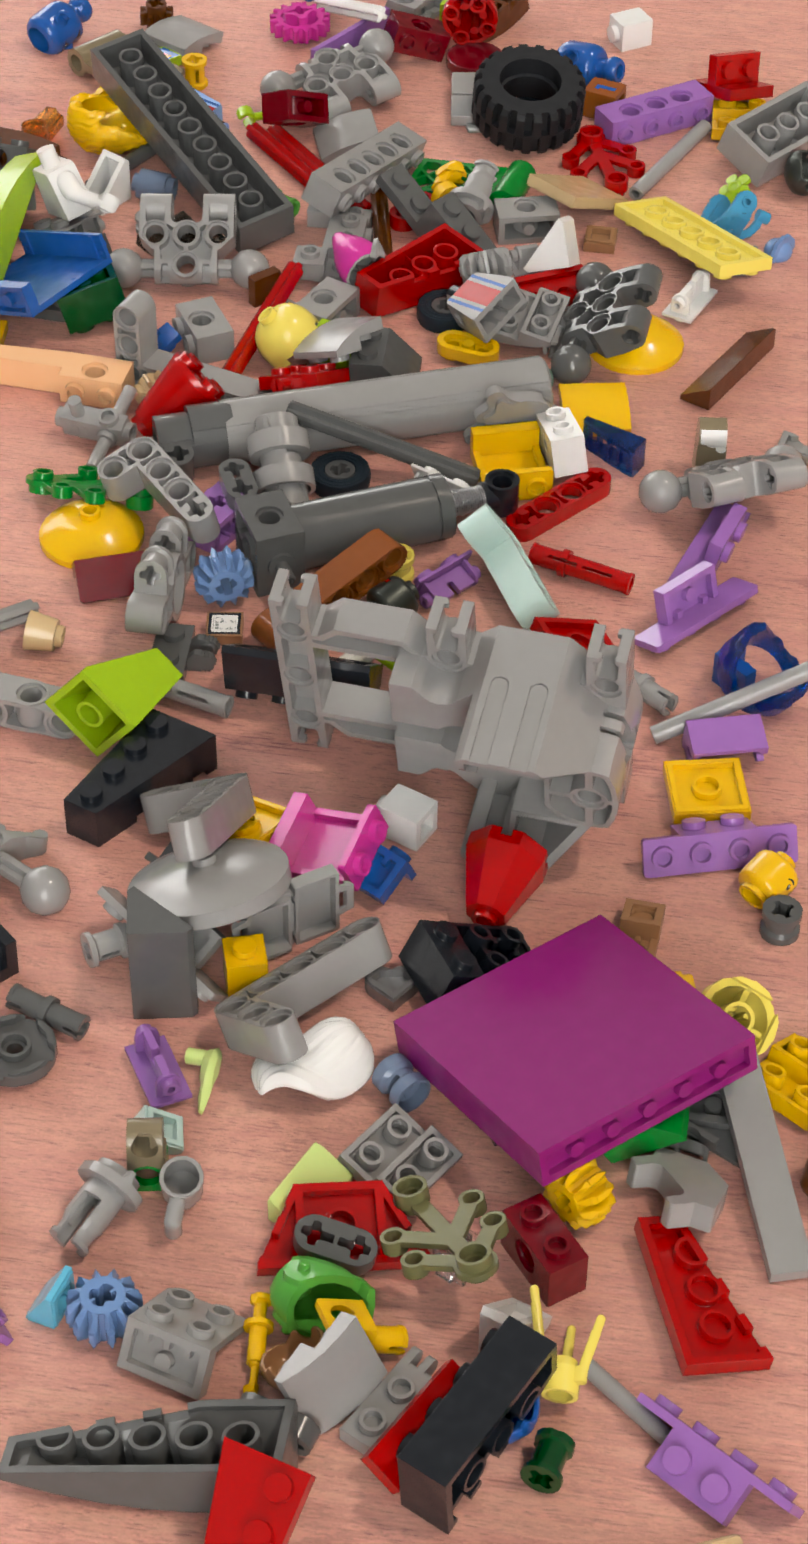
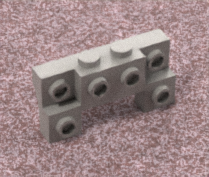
M309 204L307 209V227L327 228L322 247L312 244L297 245L293 262H300L302 264L303 275L299 280L321 282L328 276L342 281L334 263L332 236L336 232H342L365 238L373 243V210L353 206L346 212L341 211L330 218Z

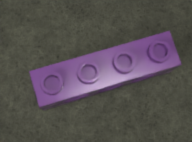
M695 79L596 106L594 125L603 129L606 139L624 145L632 144L695 126L700 120L712 121L714 95Z

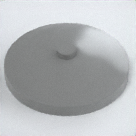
M233 838L227 839L211 855L191 862L178 863L176 862L174 851L168 853L141 869L133 877L127 890L133 886L192 926L193 931L231 924L266 909L287 891L292 880L288 856L280 847L262 840Z

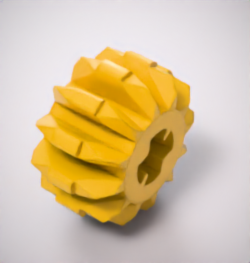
M596 1159L544 1186L545 1191L543 1195L550 1201L553 1210L559 1214L562 1222L568 1221L575 1230L581 1227L587 1229L591 1225H597L606 1218L605 1215L611 1212V1207L616 1203L615 1196L611 1192L614 1189V1185L607 1180L605 1176L606 1171H602L598 1167Z

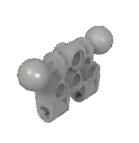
M373 28L362 34L358 46L354 48L349 43L340 46V50L337 48L319 49L315 52L314 57L308 60V64L306 62L297 64L296 72L291 75L281 70L270 71L261 81L260 93L284 89L297 90L302 87L303 91L328 94L329 119L351 112L350 101L358 96L363 97L372 106H377L401 94V85L397 76L385 63L393 54V39L387 31Z
M141 193L139 238L142 246L154 259H141L139 254L127 248L114 250L110 254L111 264L121 288L124 289L133 287L141 278H154L155 284H180L185 287L203 284L219 285L220 278H233L236 284L248 289V276L270 268L269 261L265 255L253 249L242 250L233 259H224L236 247V194H204L201 221L194 222L186 219L174 222L173 193ZM160 233L164 235L160 242L152 243L149 241L153 234ZM185 234L195 235V239L190 243L180 241L181 237ZM216 234L227 236L226 240L222 243L211 241ZM184 264L195 266L193 271L187 274L179 271Z
M778 444L768 449L764 455H748L734 459L714 460L706 462L701 466L688 468L682 477H676L667 470H655L643 478L639 484L638 495L641 503L654 513H666L676 508L682 497L687 496L691 500L693 508L704 509L743 501L754 496L772 495L804 488L808 482V472L802 455L798 450L788 444Z

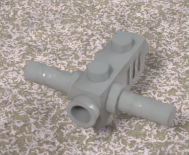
M124 386L114 408L97 409L82 404L80 396L72 395L68 398L64 407L60 406L57 409L55 424L62 427L65 434L97 441L86 465L97 467L99 462L105 458L109 448L114 446L122 447L136 438L137 424L130 422L129 416L126 415L137 392L133 386Z

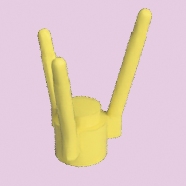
M534 1284L530 1287L533 1330L544 1336L539 1287ZM604 1315L597 1316L579 1365L578 1361L572 1357L576 1328L573 1325L568 1326L562 1355H557V1370L541 1393L543 1398L561 1404H570L578 1400L580 1385L587 1384L589 1366L606 1320Z

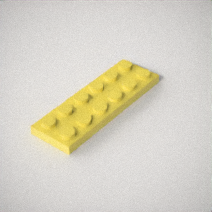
M666 196L615 203L614 216L625 221L627 226L635 227L644 236L657 240L661 246L677 252L679 257L689 259L695 263L696 267L709 271L717 279L728 280L732 276L740 274L753 276L757 275L758 271L771 270L773 257Z

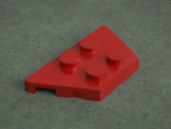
M383 1180L293 1184L285 1201V1207L273 1227L264 1253L257 1262L256 1271L257 1276H276L279 1270L293 1256H299L293 1246L295 1226L301 1218L311 1214L322 1215L371 1233L376 1239L378 1250L375 1264L370 1271L402 1269L400 1263L402 1255L398 1257L384 1255L379 1237L388 1228L400 1227L405 1231H411L412 1225L404 1212L394 1205L393 1196ZM312 1230V1233L307 1236V1243L315 1245L316 1241L320 1240L321 1232ZM355 1244L353 1250H350V1258L358 1260L359 1256L363 1254V1246ZM409 1248V1249H408V1251H411V1250H422V1251H424L426 1254H430V1252L428 1251V1249H419V1248Z

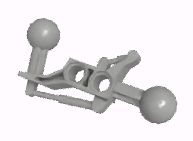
M0 824V875L20 887L22 903L32 913L47 916L61 911L67 904L71 893L68 878L58 868L44 865L31 869L21 862V860L43 855L47 851L48 833L41 829L35 830L32 833L6 830V827Z

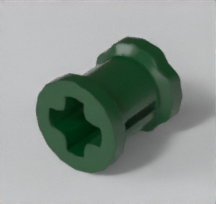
M550 1427L541 1428L535 1435L533 1455L522 1466L520 1475L524 1483L530 1488L546 1494L555 1493L560 1490L563 1484L561 1473L566 1461L573 1457L576 1444L565 1432Z

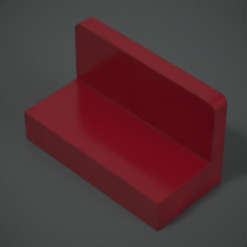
M145 550L73 561V576L77 581L80 602L89 603L131 596L134 590V571L141 561V556Z

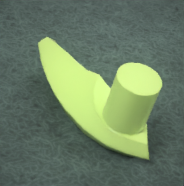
M188 1047L185 1052L186 1064L201 1066L199 1075L200 1090L198 1094V1113L201 1115L205 1110L213 1085L220 1071L222 1053L219 1048L204 1050Z

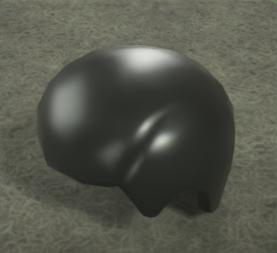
M808 150L792 152L788 156L784 167V177L789 189L801 196L808 195Z

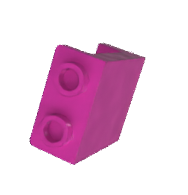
M294 792L269 842L280 847L288 856L292 878L332 864L339 873V884H343V881H350L354 884V891H358L365 876L371 870L372 861L380 844L386 839L389 826L376 805L367 804L363 814L317 808L307 793Z

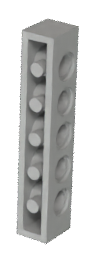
M398 121L313 171L301 198L330 218L341 211L346 212L351 205L356 202H362L370 193L375 194L380 187L376 183V179L380 174L401 163L407 170L412 167H418L425 156L423 149L427 140Z

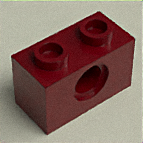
M391 9L384 28L393 39V52L442 62L451 39L441 20Z
M292 89L261 94L263 124L298 128L329 124L328 94Z
M541 1193L502 1210L507 1218L509 1233L501 1239L500 1243L530 1285L535 1284L539 1287L540 1298L546 1307H550L586 1289L589 1256Z

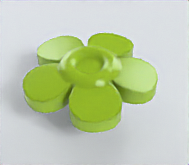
M733 174L726 179L728 185H723L719 189V194L725 195L730 203H732L741 191H751L748 187L751 178L747 174L739 177Z

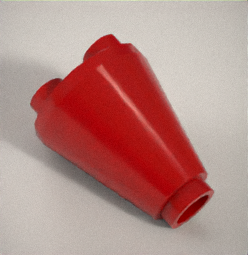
M447 0L441 16L443 27L453 37V41L459 45L480 43L492 37L496 32L499 18L494 0Z
M178 351L173 355L135 410L136 415L131 418V421L137 424V429L143 436L150 438L153 436L152 416L183 412L185 405L218 401L225 394V391L215 379L212 378L210 380L203 375L201 370L204 366L192 352L188 354L186 351L183 353Z

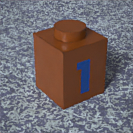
M594 77L585 89L583 116L595 119L596 106L625 99L627 85Z

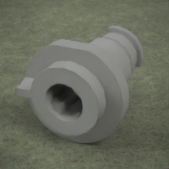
M479 159L474 162L475 167L468 175L464 186L456 187L450 192L453 191L477 223L483 225L489 223L494 214V205L489 197L492 192L493 183L497 181L495 175L499 168L488 160Z
M105 1157L100 1158L98 1161L85 1160L82 1163L78 1173L85 1183L65 1208L59 1224L52 1226L49 1230L51 1236L63 1247L70 1240L78 1249L76 1253L83 1258L89 1253L88 1247L103 1234L120 1209L127 1212H135L143 1201L137 1191L140 1187L139 1182L135 1178L137 1174L132 1170H126L115 1161Z

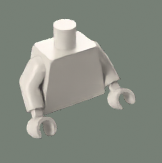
M53 144L45 145L36 151L41 165L34 168L32 172L49 214L71 221L96 207L105 214L116 212L121 203L120 199L107 192L102 200L99 199L97 193L86 188L74 162L58 156Z

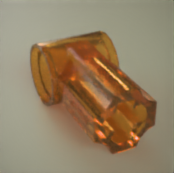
M46 106L34 119L24 121L21 124V131L51 141L63 127L64 117L56 108Z

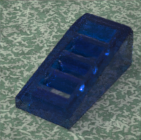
M589 416L584 419L583 433L586 449L625 475L634 477L644 466L646 438ZM593 433L597 435V440L593 439Z

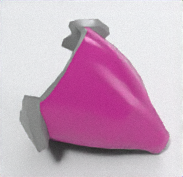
M336 232L332 236L335 267L340 278L345 283L355 286L358 271L381 258L385 259L386 254L378 237L372 243L365 238L342 232Z

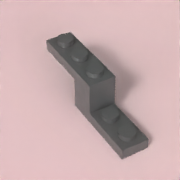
M402 163L380 174L376 179V183L418 237L446 223L483 250L497 248L453 191L432 202Z

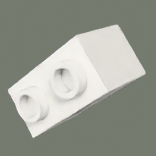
M557 406L548 408L545 412L537 413L536 419L540 427V449L548 466L552 467L554 477L559 478L588 472L584 433L570 408Z

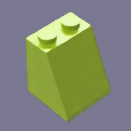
M158 648L85 667L45 701V704L98 757L133 730L178 682L183 674Z

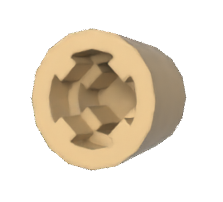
M30 610L24 630L23 649L54 651L55 647L61 648L65 638L66 626L60 625L59 619Z

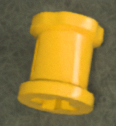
M188 53L181 58L182 66L185 67V79L194 89L198 91L204 90L208 86V79L205 77L207 57L201 53Z

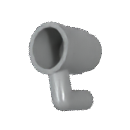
M176 1156L169 1159L162 1166L159 1173L162 1195L168 1203L164 1218V1231L166 1237L171 1240H176L182 1235L184 1210L193 1207L203 1194V1170L195 1159L188 1156Z

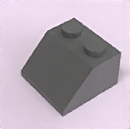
M385 327L372 332L371 339L360 341L362 350L351 353L349 361L350 381L420 372L422 357L391 328Z

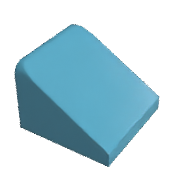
M65 1265L44 1285L26 1314L28 1320L52 1329L58 1326L65 1315V1310H67L66 1296L68 1290L75 1289L72 1267Z

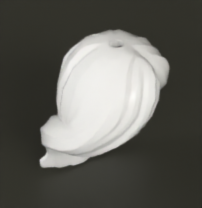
M335 1016L318 1022L303 1034L308 1051L298 1060L288 1064L277 1065L256 1058L251 1069L253 1085L260 1095L275 1088L289 1087L327 1101L339 1100L358 1091L371 1078L374 1071V1053L371 1043L354 1022L345 1017Z

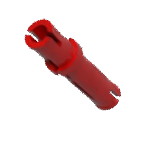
M534 542L530 549L528 558L532 565L535 564L556 571L557 576L563 578L567 575L624 593L625 595H629L635 581L634 573H628L602 563L575 556L573 551L568 549L559 551Z

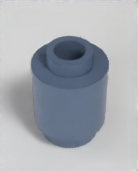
M141 168L139 173H135L133 176L131 189L135 191V196L139 199L141 193H173L175 200L178 191V179L172 178V175L168 173Z

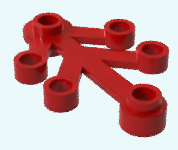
M597 125L581 127L580 132L576 136L577 145L569 152L562 154V167L570 170L571 176H584L588 178V173L598 165L605 178L604 187L621 196H624L628 190L629 177L638 179L645 174V163L636 160L637 148L633 145H624L606 139L603 129ZM604 149L619 153V155L604 151ZM586 151H590L591 155L579 165L580 157ZM612 164L627 169V174L615 171Z

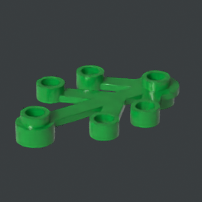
M79 466L78 474L54 475V471L51 469L36 468L33 470V473L26 475L25 482L29 485V492L40 495L52 494V497L57 499H70L73 497V492H75L84 499L85 503L93 505L105 503L106 490L103 488L101 480L98 479L97 467ZM145 488L126 499V508L135 511H149L153 509L154 498Z

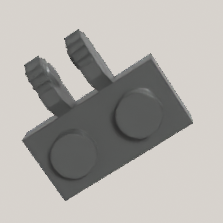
M169 623L164 635L155 636L152 649L158 648L183 674L180 679L185 681L187 670H204L205 672L213 670L217 662L215 655H217L220 649V643L214 636H206L205 634L195 636V625Z

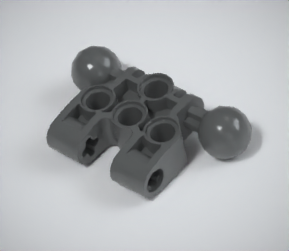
M590 262L581 267L575 280L578 293L573 299V304L563 314L566 326L562 336V346L551 357V371L559 382L563 384L583 382L591 372L592 365L589 355L591 353L598 352V354L605 358H611L644 345L652 315L646 307L653 305L657 301L663 279V274L659 267L654 264L645 263L612 271L607 265L600 262Z

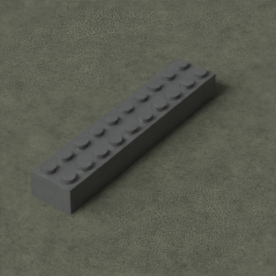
M143 28L90 49L95 80L202 209L204 194H236L237 230L235 249L238 253L246 249L256 250L295 233L293 204Z

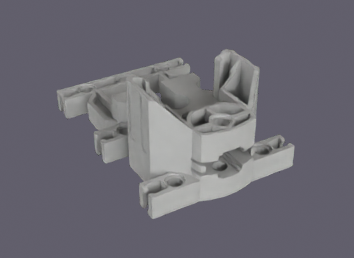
M278 568L268 598V605L292 742L305 743L308 738L307 734H305L306 729H315L319 735L318 747L328 748L334 728H337L350 737L395 745L398 771L420 775L431 769L438 768L457 773L461 778L478 789L461 848V856L465 859L466 843L470 833L492 824L503 827L501 834L511 836L513 829L525 832L544 847L548 853L546 863L548 862V869L590 827H610L617 815L619 804L625 803L632 775L633 748L643 711V696L634 678L635 630L621 628L618 632V638L621 639L619 646L607 645L603 640L606 625L595 623L588 650L571 637L502 625L484 632L476 631L475 602L463 600L459 617H448L445 614L444 608L449 609V598L435 595L428 620L412 609L344 597L326 605L321 603L317 574L303 573L300 578L301 583H303L301 590H294L290 587L288 581L290 570ZM328 650L395 662L388 683L389 691L333 681Z

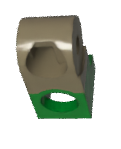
M163 1117L127 1118L126 1156L128 1171L132 1170L136 1173L143 1169H150L160 1173L162 1166L169 1160L166 1138H164ZM159 1175L151 1179L135 1176L140 1185L137 1191H161Z

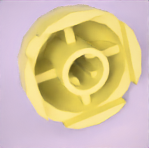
M290 302L282 303L275 307H267L258 317L259 323L255 332L258 350L263 358L274 368L287 367L291 364L287 359L294 355L293 352L304 338L318 328L315 323H319V320L303 306Z
M740 976L720 979L707 986L701 992L755 1035L758 1055L768 1049L775 1039L779 1021L778 1014H774V1007L771 1003L773 999L763 986L757 981Z

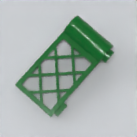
M423 158L411 176L419 186L428 184L421 187L423 191L433 193L431 187L437 175H435V171L431 173L426 171L428 169L437 170L449 161ZM523 160L512 162L508 168L497 166L499 168L495 175L497 181L493 183L492 192L489 197L493 205L495 198L525 197L531 188L526 184L530 173L536 174L534 167ZM462 162L468 178L475 165ZM462 177L461 180H463L464 183L461 184V185H458V184H455V185H457L458 187L464 186V184H465L467 178H466V177Z

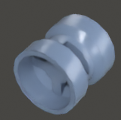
M401 1053L386 1057L377 1065L372 1074V1083L383 1094H389L390 1103L392 1105L398 1104L406 1113L418 1108L426 1100L431 1090L429 1081L421 1073L414 1072L412 1063Z

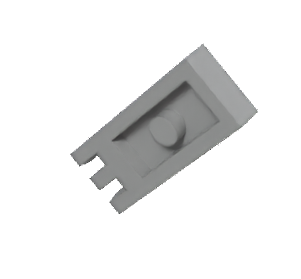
M413 1346L339 1428L340 1440L364 1455L432 1378L431 1375L437 1368L438 1360L429 1355L417 1367L422 1359L423 1351Z

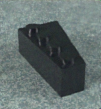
M152 709L65 797L64 810L67 833L97 847L102 846L137 822V816L144 812L140 794L156 788L193 782V778L202 772L208 775L217 769L216 735Z
M510 1315L499 1329L492 1328L487 1333L477 1357L471 1364L466 1362L460 1367L455 1375L453 1387L443 1399L438 1397L433 1401L427 1410L423 1425L415 1434L409 1433L400 1443L396 1452L401 1505L449 1535L458 1521L457 1517L453 1515V1510L463 1495L472 1500L482 1484V1481L479 1479L485 1469L487 1458L490 1454L499 1458L508 1445L514 1428L513 1418L525 1419L557 1370V1343Z

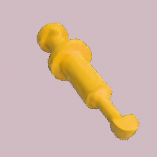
M265 1292L251 1294L250 1304L254 1306L253 1317L245 1319L243 1323L244 1331L249 1334L246 1364L250 1368L249 1384L243 1385V1393L254 1392L258 1394V1373L262 1354L266 1352L267 1335L272 1334L274 1331V1322L267 1318V1307L271 1306L270 1294Z

